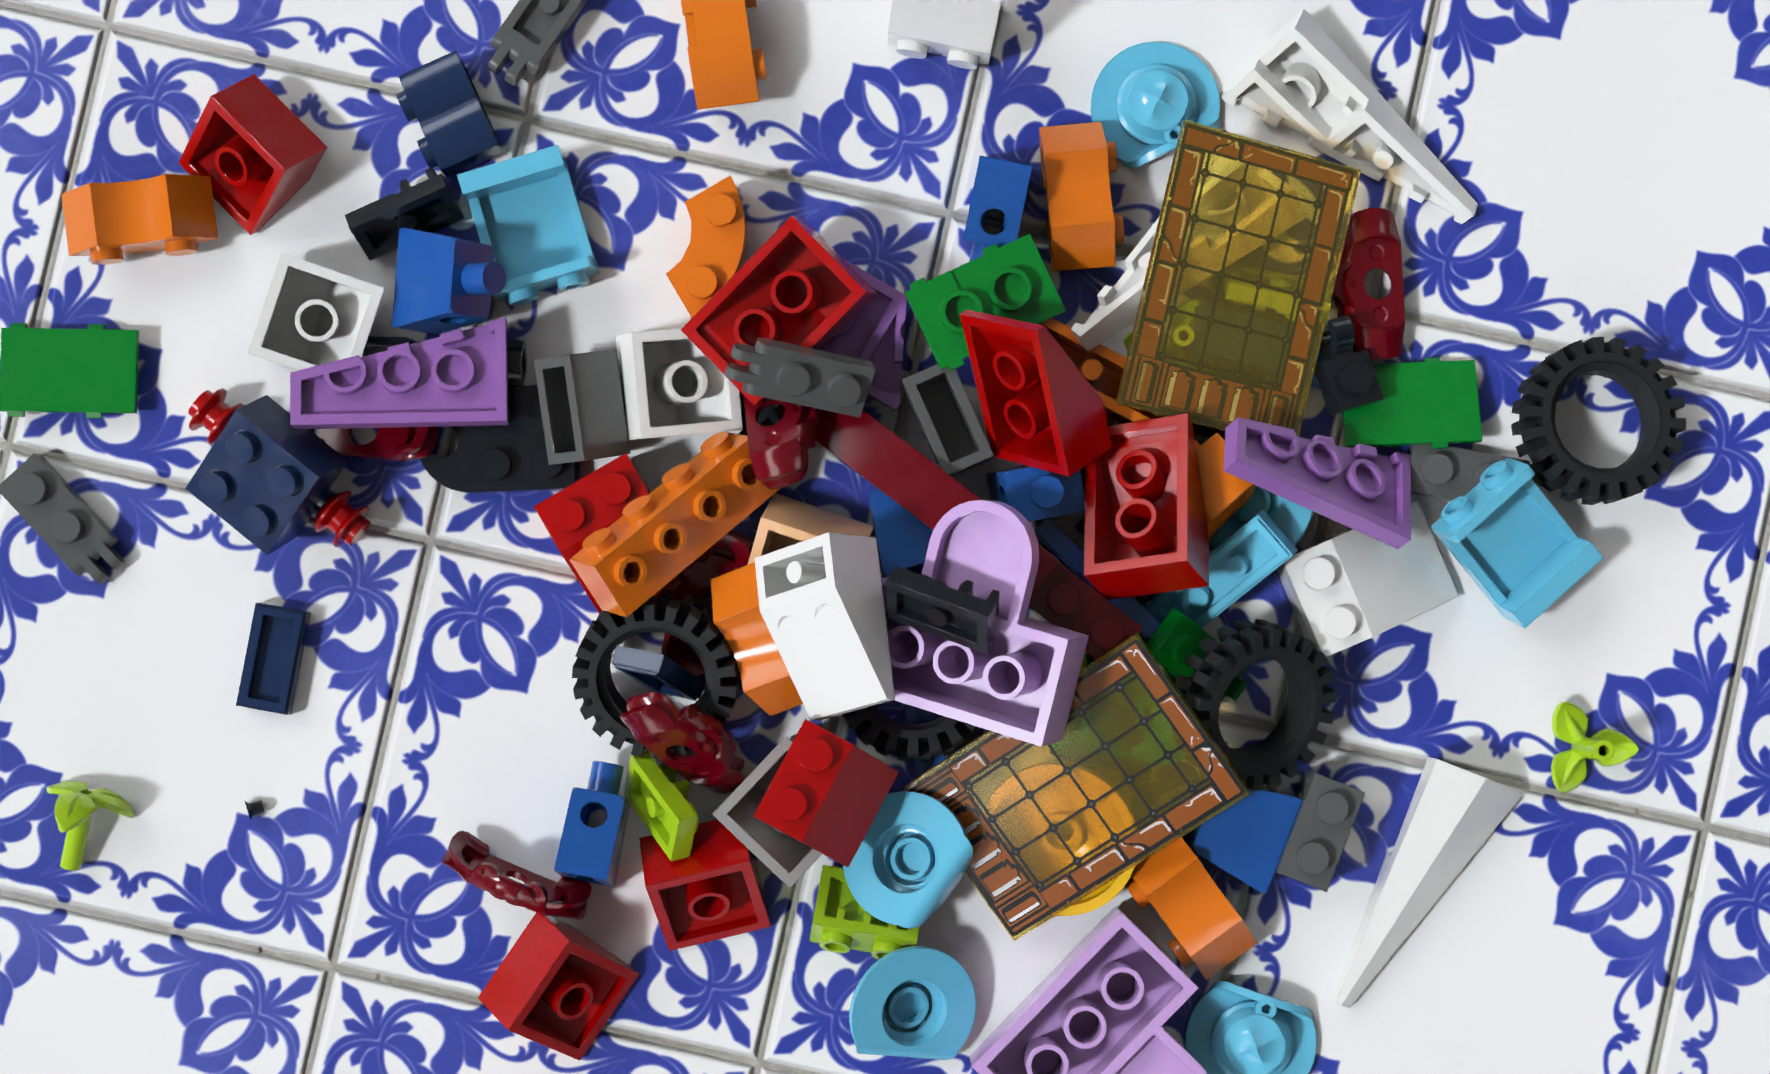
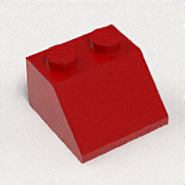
M253 74L210 96L178 163L190 175L211 176L213 198L252 235L258 232L311 179L328 147Z
M805 719L753 817L848 868L899 772L850 742Z
M714 819L699 823L698 831L694 834L690 857L675 861L669 860L652 835L639 838L645 887L669 951L771 927L755 855L719 820Z
M536 912L478 999L508 1031L580 1061L639 973L573 926L552 916Z

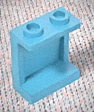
M559 145L457 174L462 194L469 202L480 243L492 246L494 262L502 265L506 273L504 289L498 294H493L500 302L508 300L509 306L526 304L539 298V290L558 285L559 291L576 289L590 283L588 276L600 273L565 154Z
M1507 457L1505 460L1490 465L1481 474V482L1465 496H1459L1450 501L1442 509L1441 518L1430 528L1502 617L1526 628L1600 562L1603 556L1591 542L1576 536L1531 479L1535 475L1532 468L1526 463Z

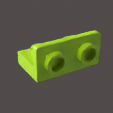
M827 865L822 866L809 939L811 942L819 943L822 949L833 953H847L851 949L870 952L872 957L877 960L895 950L916 946L919 927L903 928L873 917L853 897L845 879L844 869Z

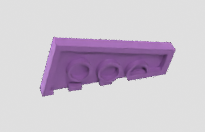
M506 317L488 321L487 325L464 331L461 328L441 333L440 337L413 344L407 342L387 347L388 350L363 357L356 355L290 372L291 427L293 429L509 425Z
M1240 417L1236 418L1225 428V472L1396 549H1399L1411 540V455L1395 452L1390 457L1377 454L1376 447L1357 444L1354 448L1335 445L1334 438L1318 434L1310 440L1298 437L1294 429Z

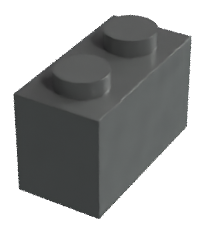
M616 349L534 360L548 465L588 461L619 456L625 453L630 454Z
M938 364L902 379V388L939 468L953 477L993 458V452L956 369L950 371L946 367L940 370Z
M1305 770L1295 797L1303 801L1275 872L1327 892L1365 792Z

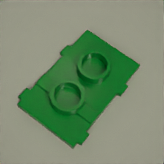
M1031 234L1025 235L998 248L997 244L991 245L982 250L983 256L927 282L923 277L909 284L911 289L904 292L940 370L948 367L952 371L964 365L963 359L969 357L960 319V313L965 310L1033 324H1040L1066 312Z
M11 323L9 328H1L0 411L7 412L8 417H25V412L85 413L86 418H103V413L137 414L139 330L106 329V325L89 324L88 329L28 328L27 323Z
M1439 357L1424 358V362L1372 364L1384 399L1375 404L1342 413L1345 447L1354 448L1357 444L1372 447L1431 444L1432 449H1448V444L1482 442L1475 360L1441 361Z

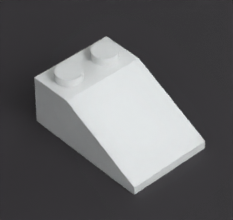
M892 0L888 26V45L897 46V53L911 58L923 59L926 58L927 53L947 57L948 64L964 69H977L978 63L989 65L1002 0Z
M1418 500L1411 503V540L1399 549L1350 528L1296 551L1291 558L1276 569L1305 638L1317 645L1315 649L1323 652L1325 657L1375 637L1459 597Z

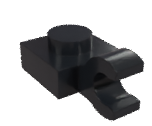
M1349 316L1334 318L1327 321V325L1316 327L1315 337L1326 361H1322L1313 366L1329 415L1333 416L1383 400L1384 397L1368 350L1355 353L1353 351L1355 331Z

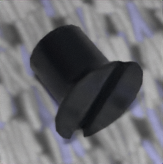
M262 800L251 803L245 801L250 820L253 815L265 812Z

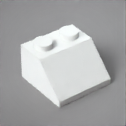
M281 252L248 354L295 370H302L356 355L362 357L385 288Z
M681 329L630 332L615 336L628 440L743 430L739 390Z

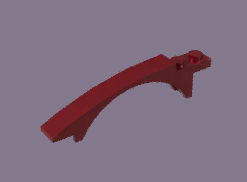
M779 404L775 410L784 416L785 407ZM819 409L820 422L814 434L817 445L863 477L932 531L939 520L952 508L965 502L981 500L864 410L859 418ZM1038 544L1039 565L1028 608L1045 623L1089 635L1085 652L1100 664L1133 642L1143 627L1060 563V560Z

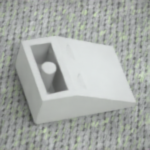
M828 532L754 558L761 615L810 719L819 721L895 700L877 539L875 537Z

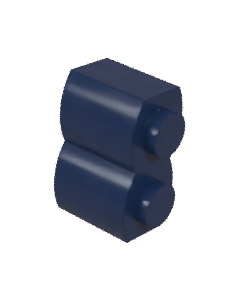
M453 51L399 76L404 90L397 93L396 96L407 120L413 122L418 119L425 137L417 140V143L430 169L439 166L442 173L448 178L504 153L470 74L457 51Z

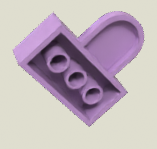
M994 500L969 501L952 508L939 520L932 532L922 574L945 583L947 587L958 590L964 581H972L973 596L983 600L989 597L993 589L1000 592L999 613L996 616L995 642L987 654L887 618L886 581L889 577L881 578L895 701L1043 747L1063 740L1089 635L1026 617L1039 565V546L1032 526L1015 508Z
M1115 906L969 1056L971 1067L978 1074H1207L1200 1063L1162 1027L1198 989V986L1137 925Z

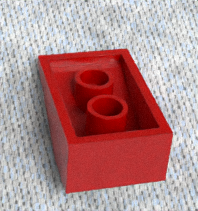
M791 215L690 319L681 331L725 374L728 363L749 366V363L731 357L730 354L734 343L755 346L757 338H767L819 350L877 293L804 218ZM729 379L754 406H757L765 399L764 397L744 392L742 390V382Z
M965 310L960 313L993 457L1070 477L1112 448L1102 399L1045 326L972 310Z
M1188 413L1108 426L1112 448L1086 465L1084 576L1107 600L1209 586V534L1191 417Z
M626 453L534 506L561 555L599 613L602 611L569 559L583 549L582 543L589 535L599 529L610 527L623 516L622 511L628 503L652 492L633 458ZM703 587L697 590L693 597H696L695 600L710 591L707 587ZM661 589L652 597H658Z

